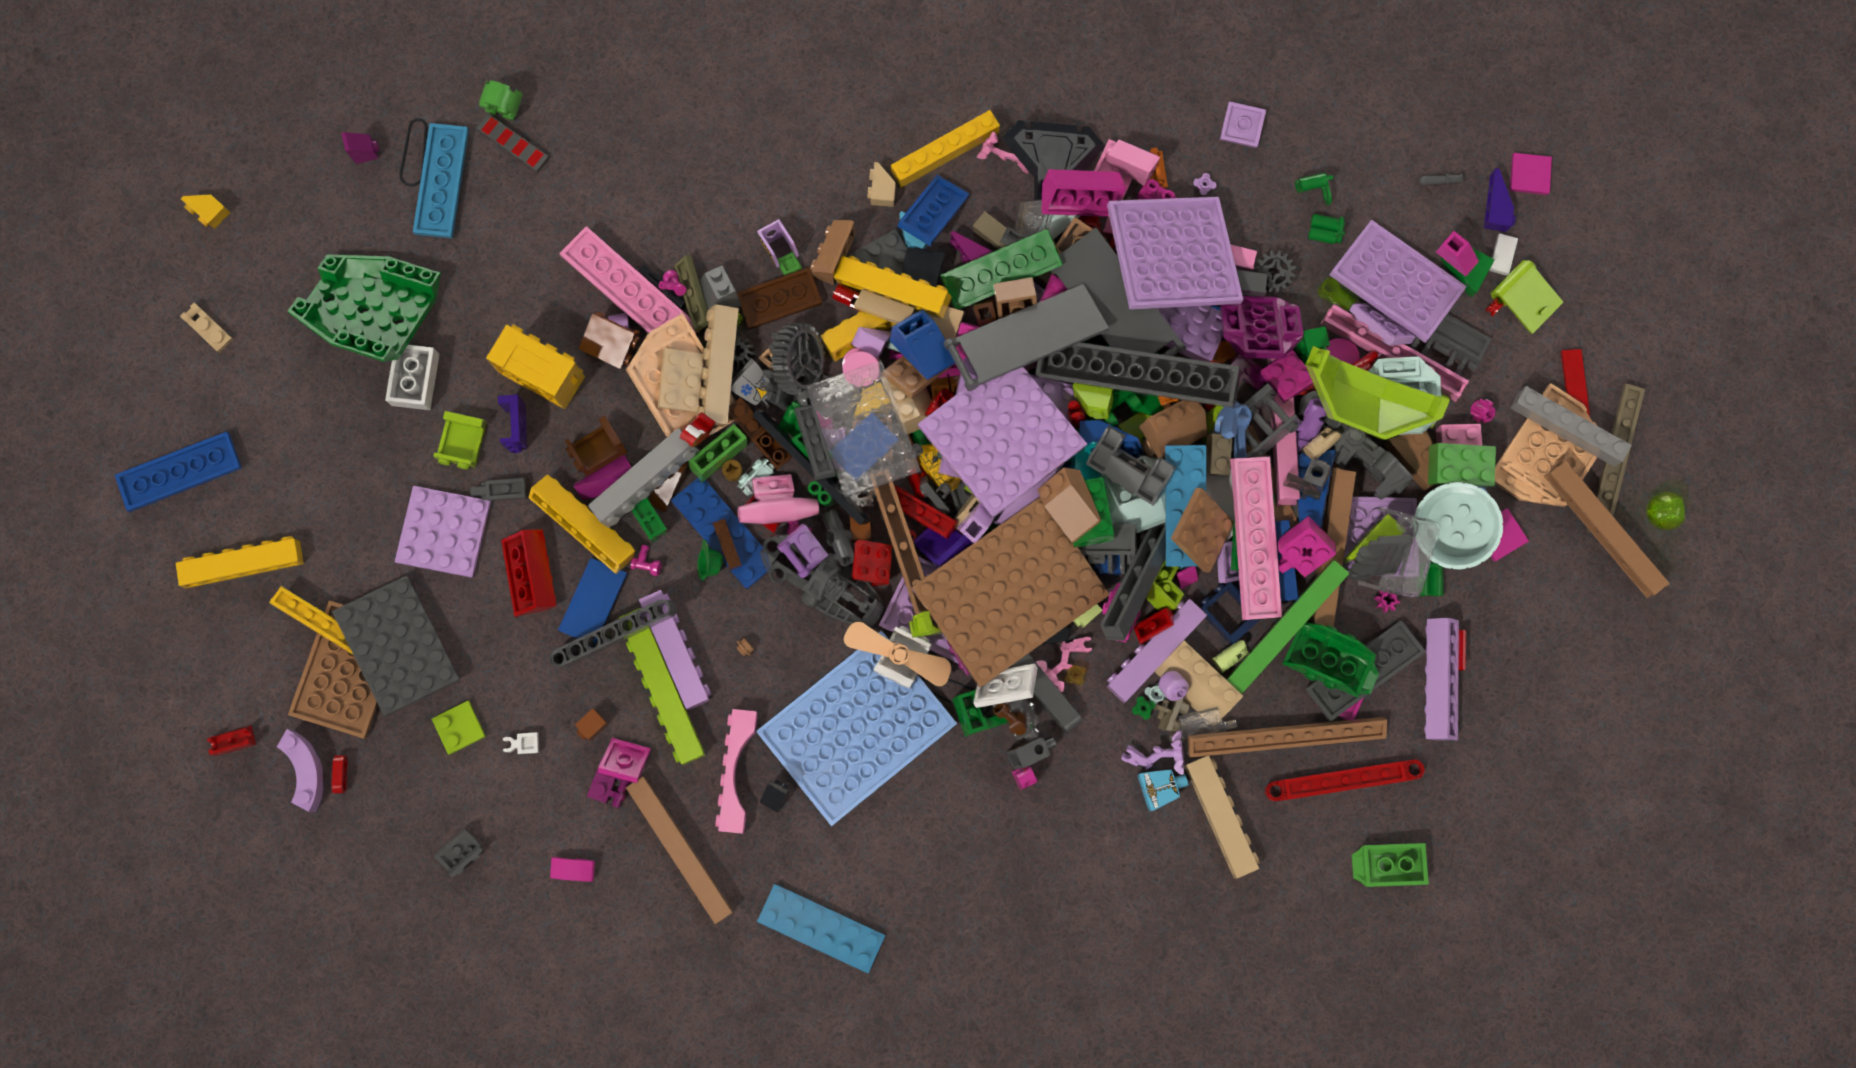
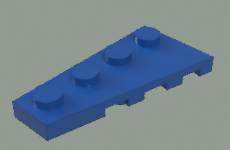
M1335 450L1326 451L1318 458L1331 466L1329 477L1321 494L1302 487L1303 478L1311 459L1306 454H1297L1300 499L1298 500L1299 523L1309 516L1322 528L1326 508L1325 503L1329 492V482L1336 456ZM1314 472L1312 474L1314 477L1322 476V474L1319 472Z

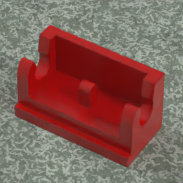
M252 726L207 738V742H210L212 748L208 749V752L212 756H219L256 745Z

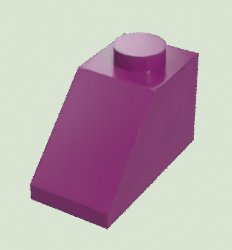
M341 133L345 151L356 164L378 159L377 152L380 151L378 142L373 140L369 134Z

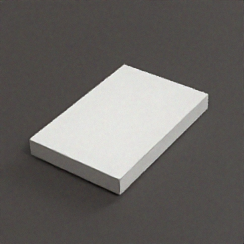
M1036 664L1008 668L984 686L979 687L977 685L974 698L975 707L1033 698L1038 669Z

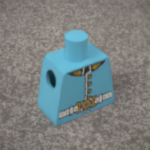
M1172 770L1147 772L1137 775L1149 812L1179 798L1178 789L1188 786L1185 774L1174 777Z

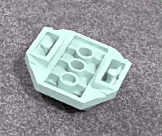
M1419 356L1378 359L1368 371L1435 396H1441L1440 376ZM1436 421L1399 435L1422 434Z
M1146 455L1136 457L1137 460L1150 468L1154 466L1158 459L1156 457L1149 458ZM1101 474L1100 477L1104 479L1112 524H1137V533L1165 523V488L1158 502L1152 506Z

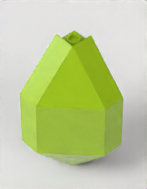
M1313 346L1306 362V368L1329 419L1386 440L1443 418L1450 399L1435 396L1385 379L1335 358L1329 354V350Z

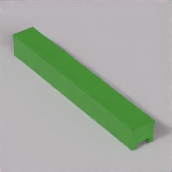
M1331 560L1226 678L1227 681L1242 694L1349 575V572L1335 560Z

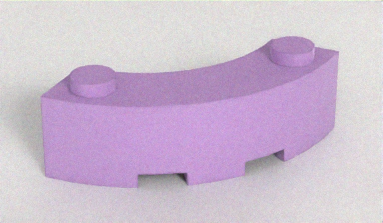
M287 729L277 748L289 757L296 772V791L291 803L308 812H316L324 790V773L320 758H318L313 746L307 739L296 731Z

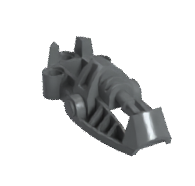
M1312 391L1301 398L1297 415L1299 419H1304V411L1311 399H1320L1316 391ZM1327 415L1323 417L1324 423L1320 432L1329 427L1332 429V432L1337 431L1341 434L1340 439L1328 449L1336 451L1333 463L1342 470L1354 458L1370 471L1371 476L1381 483L1375 490L1374 496L1382 500L1394 492L1400 494L1413 480V476L1391 453L1378 447L1367 436L1365 437L1364 432L1329 419Z
M790 534L771 535L764 542L760 555L769 573L770 581L774 584H782L784 581H787L804 591L800 599L807 606L813 607L831 618L850 625L854 622H862L871 627L881 617L885 605L878 593L868 582L854 580L852 577L853 568L849 565L841 566L834 552H829L828 556L817 565L818 568H813L806 576L810 579L808 582L776 561L781 554L779 549L775 552L767 550L769 543L774 542L779 545ZM792 543L790 545V548L795 552L800 553ZM800 559V561H801V563H802L803 565H805V564L807 563V562L803 561L802 559ZM775 570H781L784 577L776 580L773 578L772 573ZM847 585L873 600V603L871 604L866 600L860 601L854 596L853 592L846 588ZM840 596L848 602L852 601L858 605V610L865 614L863 618H859L837 603Z

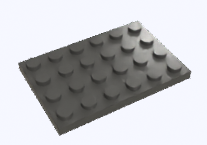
M407 575L332 611L385 718L460 681Z

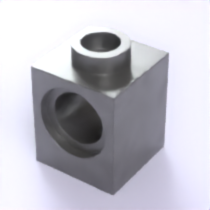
M1311 459L1303 478L1302 487L1321 494L1329 477L1331 466L1323 460L1318 459L1316 461ZM1314 472H1319L1322 474V476L1314 477L1312 474Z

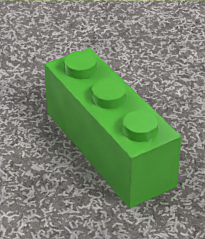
M733 424L689 460V468L704 482L720 469L726 461L731 460L747 447V437Z

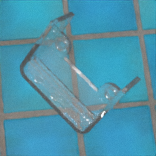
M1381 506L1379 511L1399 516L1397 529L1402 534L1411 535L1412 543L1404 556L1399 575L1386 573L1381 577L1379 583L1365 579L1359 580L1358 584L1391 594L1417 597L1424 589L1440 534V525L1437 521Z

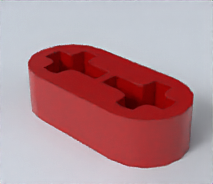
M335 755L333 759L332 792L334 794H344L347 789L348 757L346 755Z

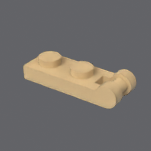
M195 302L186 313L183 312L180 315L218 353L234 340ZM198 314L200 317L194 321L192 318Z

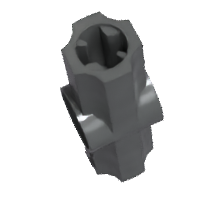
M830 510L822 516L827 530L826 543L828 546H833L841 566H848L854 561V551L851 546L852 534L850 530L844 528L837 510Z

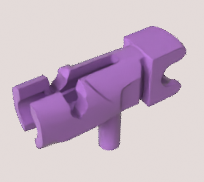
M1311 399L1304 411V419L1296 430L1299 431V433H1296L1297 453L1320 433L1324 423L1323 417L1327 415L1320 399Z

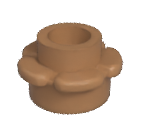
M745 638L737 641L739 645L736 648L743 656L746 654L750 656L751 652L755 650Z

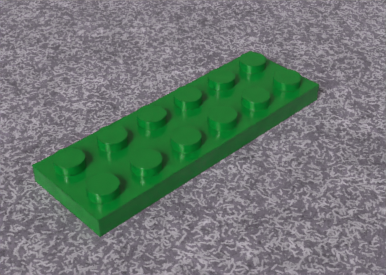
M1046 228L947 271L940 276L952 297L951 301L954 308L959 310L994 295L995 283L1034 278L1062 266L1063 262L1049 229Z

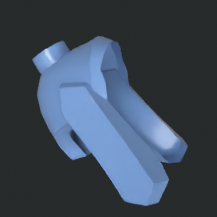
M1236 402L1235 408L1224 407L1221 409L1216 419L1215 433L1222 434L1226 439L1234 437L1235 458H1247L1246 429L1251 421L1252 413L1247 405H1239L1238 402Z

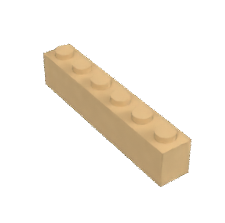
M716 304L708 310L706 317L709 324L708 329L705 331L707 345L703 351L705 366L702 368L701 406L698 408L697 416L703 412L716 422L714 426L723 427L728 424L738 308Z
M1205 756L1184 765L1233 878L1237 879L1258 870L1257 864L1260 863L1255 852L1252 853L1249 847L1251 841L1247 833L1244 834L1240 827L1243 826L1239 815H1235L1232 809L1234 807L1233 800L1224 791L1226 785L1223 778L1218 777L1216 773L1218 767L1215 760Z

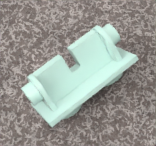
M758 459L752 465L753 469L749 474L745 473L739 478L737 487L740 489L744 487L743 493L749 496L754 493L752 478L768 477L774 473L775 467L771 463L766 465L769 461L768 459Z

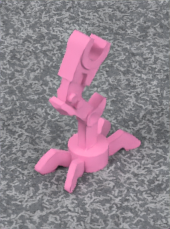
M992 132L985 143L983 142V147L978 153L977 158L986 159L991 151L1004 161L1007 159L1016 161L1022 171L1028 174L1029 171L1014 154L1007 153L993 146L998 142V137L995 132Z
M1091 637L1074 639L1067 644L1063 641L1060 647L1062 651L1061 662L1052 670L1047 668L1046 661H1036L1060 692L1064 690V682L1059 681L1056 675L1063 669L1072 668V665L1067 664L1069 652L1089 653L1092 651V648L1084 646V642L1090 641Z

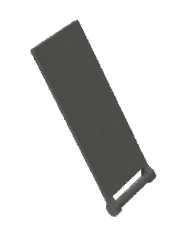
M1097 228L1091 230L1060 254L1063 265L1053 270L1068 290L1081 284L1085 285L1108 325V331L1101 333V335L1110 347L1155 354L1173 340L1176 345L1163 355L1174 356L1178 352H1183L1187 349L1157 308L1129 310L1118 256Z
M1081 284L959 337L949 338L944 341L943 345L946 350H949L965 381L967 391H972L986 382L1108 331V325L1085 285ZM958 344H961L978 376L977 379H972L956 348Z

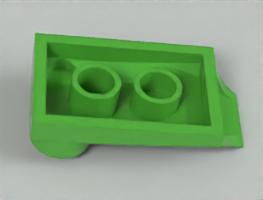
M1425 843L1363 845L1357 852L1352 854L1353 879L1360 881L1366 887L1429 885Z

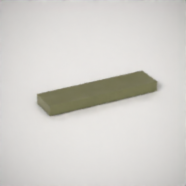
M686 255L674 266L678 274L679 283L686 287V292L683 296L693 329L700 332L709 324V321L706 319L708 309L692 257Z

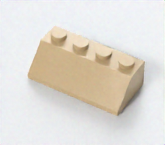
M1185 641L1154 671L1160 678L1166 672L1177 671L1189 685L1188 692L1183 697L1184 700L1212 727L1243 697L1239 691Z

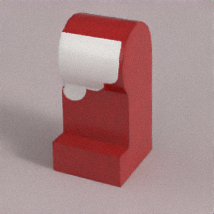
M701 412L692 423L684 428L679 438L686 441L691 447H695L709 436L716 422Z

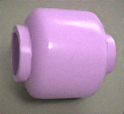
M1177 671L1166 672L1159 681L1160 691L1171 701L1182 699L1189 689L1188 682Z

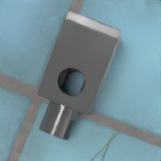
M1052 736L1046 739L1039 737L1008 750L1006 753L1014 770H1017L1050 756L1049 750L1056 748L1057 745Z

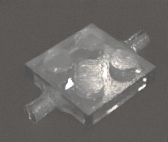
M1218 707L1178 716L1182 732L1180 740L1184 743L1187 755L1189 735L1220 733L1237 727L1235 719L1223 722ZM1173 735L1168 736L1170 744L1173 742Z

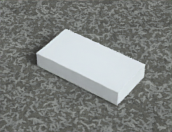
M1500 233L1497 235L1492 255L1494 262L1489 271L1506 276L1509 274L1518 238Z

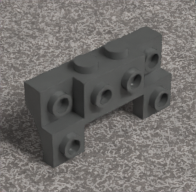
M1111 426L1106 427L1086 464L1106 476L1111 482L1125 488L1127 492L1135 494L1154 506L1158 502L1165 486L1169 484L1177 467L1159 457L1154 466L1150 468L1120 449L1126 437L1124 434Z

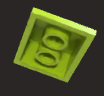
M1387 514L1343 559V565L1357 561L1355 559L1356 554L1361 546H1368L1370 541L1377 540L1379 536L1402 535L1406 529Z

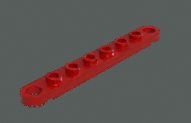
M1413 759L1273 781L1266 785L1265 795L1270 801L1277 802L1417 780L1424 775L1425 768L1421 761ZM1411 764H1416L1419 768V773L1415 776L1409 772ZM1274 785L1278 786L1281 790L1278 797H1273L1270 793V788Z

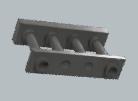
M1268 383L1243 404L1248 406L1251 410L1252 418L1268 435L1259 444L1246 429V442L1253 449L1247 454V458L1262 457L1286 435L1295 432L1299 428V424L1302 423L1295 414L1290 418L1274 400L1277 393ZM1265 405H1268L1284 423L1275 431L1259 414V410ZM1215 429L1211 431L1208 435L1216 434ZM1232 444L1231 455L1235 458L1234 445Z

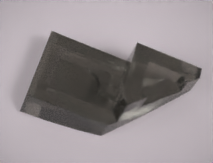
M1291 473L1286 475L1283 486L1301 491V499H1306L1307 496L1315 500L1320 499L1321 493L1309 482Z

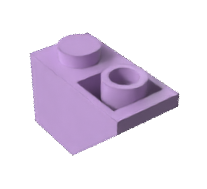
M979 502L957 528L973 543H976L989 528L994 518L991 517Z

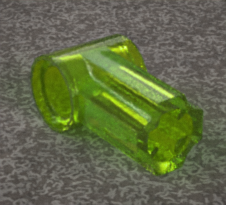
M1327 278L1317 289L1318 295L1321 298L1327 299L1331 304H1335L1345 311H1348L1356 302L1339 286L1338 281L1334 278ZM1325 285L1330 286L1332 292L1326 291Z

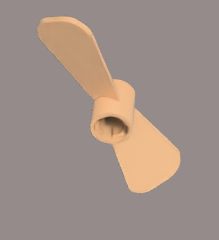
M862 622L852 623L844 635V643L850 648L887 656L893 663L906 665L936 686H943L948 681L951 665L946 658L908 650L902 643H892Z

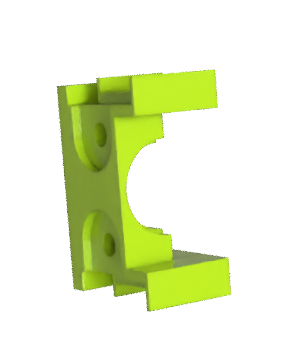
M929 611L912 616L913 621L909 622L912 638L942 634L938 626L936 625L935 627L933 625Z

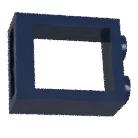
M1229 582L1227 585L1222 583L1214 591L1217 594L1213 598L1209 596L1200 603L1202 606L1200 609L1207 614L1205 618L1230 645H1233L1261 619L1247 620L1230 635L1207 610L1226 592L1241 606L1240 592Z

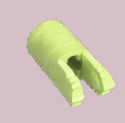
M1237 641L1212 658L1213 663L1221 673H1224L1244 658V656L1248 655L1245 641Z

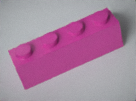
M1048 169L1042 183L1041 212L1042 214L1108 216V202L1120 201L1126 187L1120 172Z

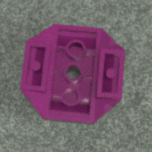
M1243 296L1241 304H1225L1220 307L1223 337L1231 344L1237 356H1242L1243 358L1284 359L1303 338L1299 306L1289 304L1280 298Z

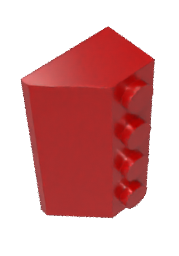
M543 529L521 530L502 539L501 543L514 617L547 611L556 607V596L552 584L553 579L550 572Z

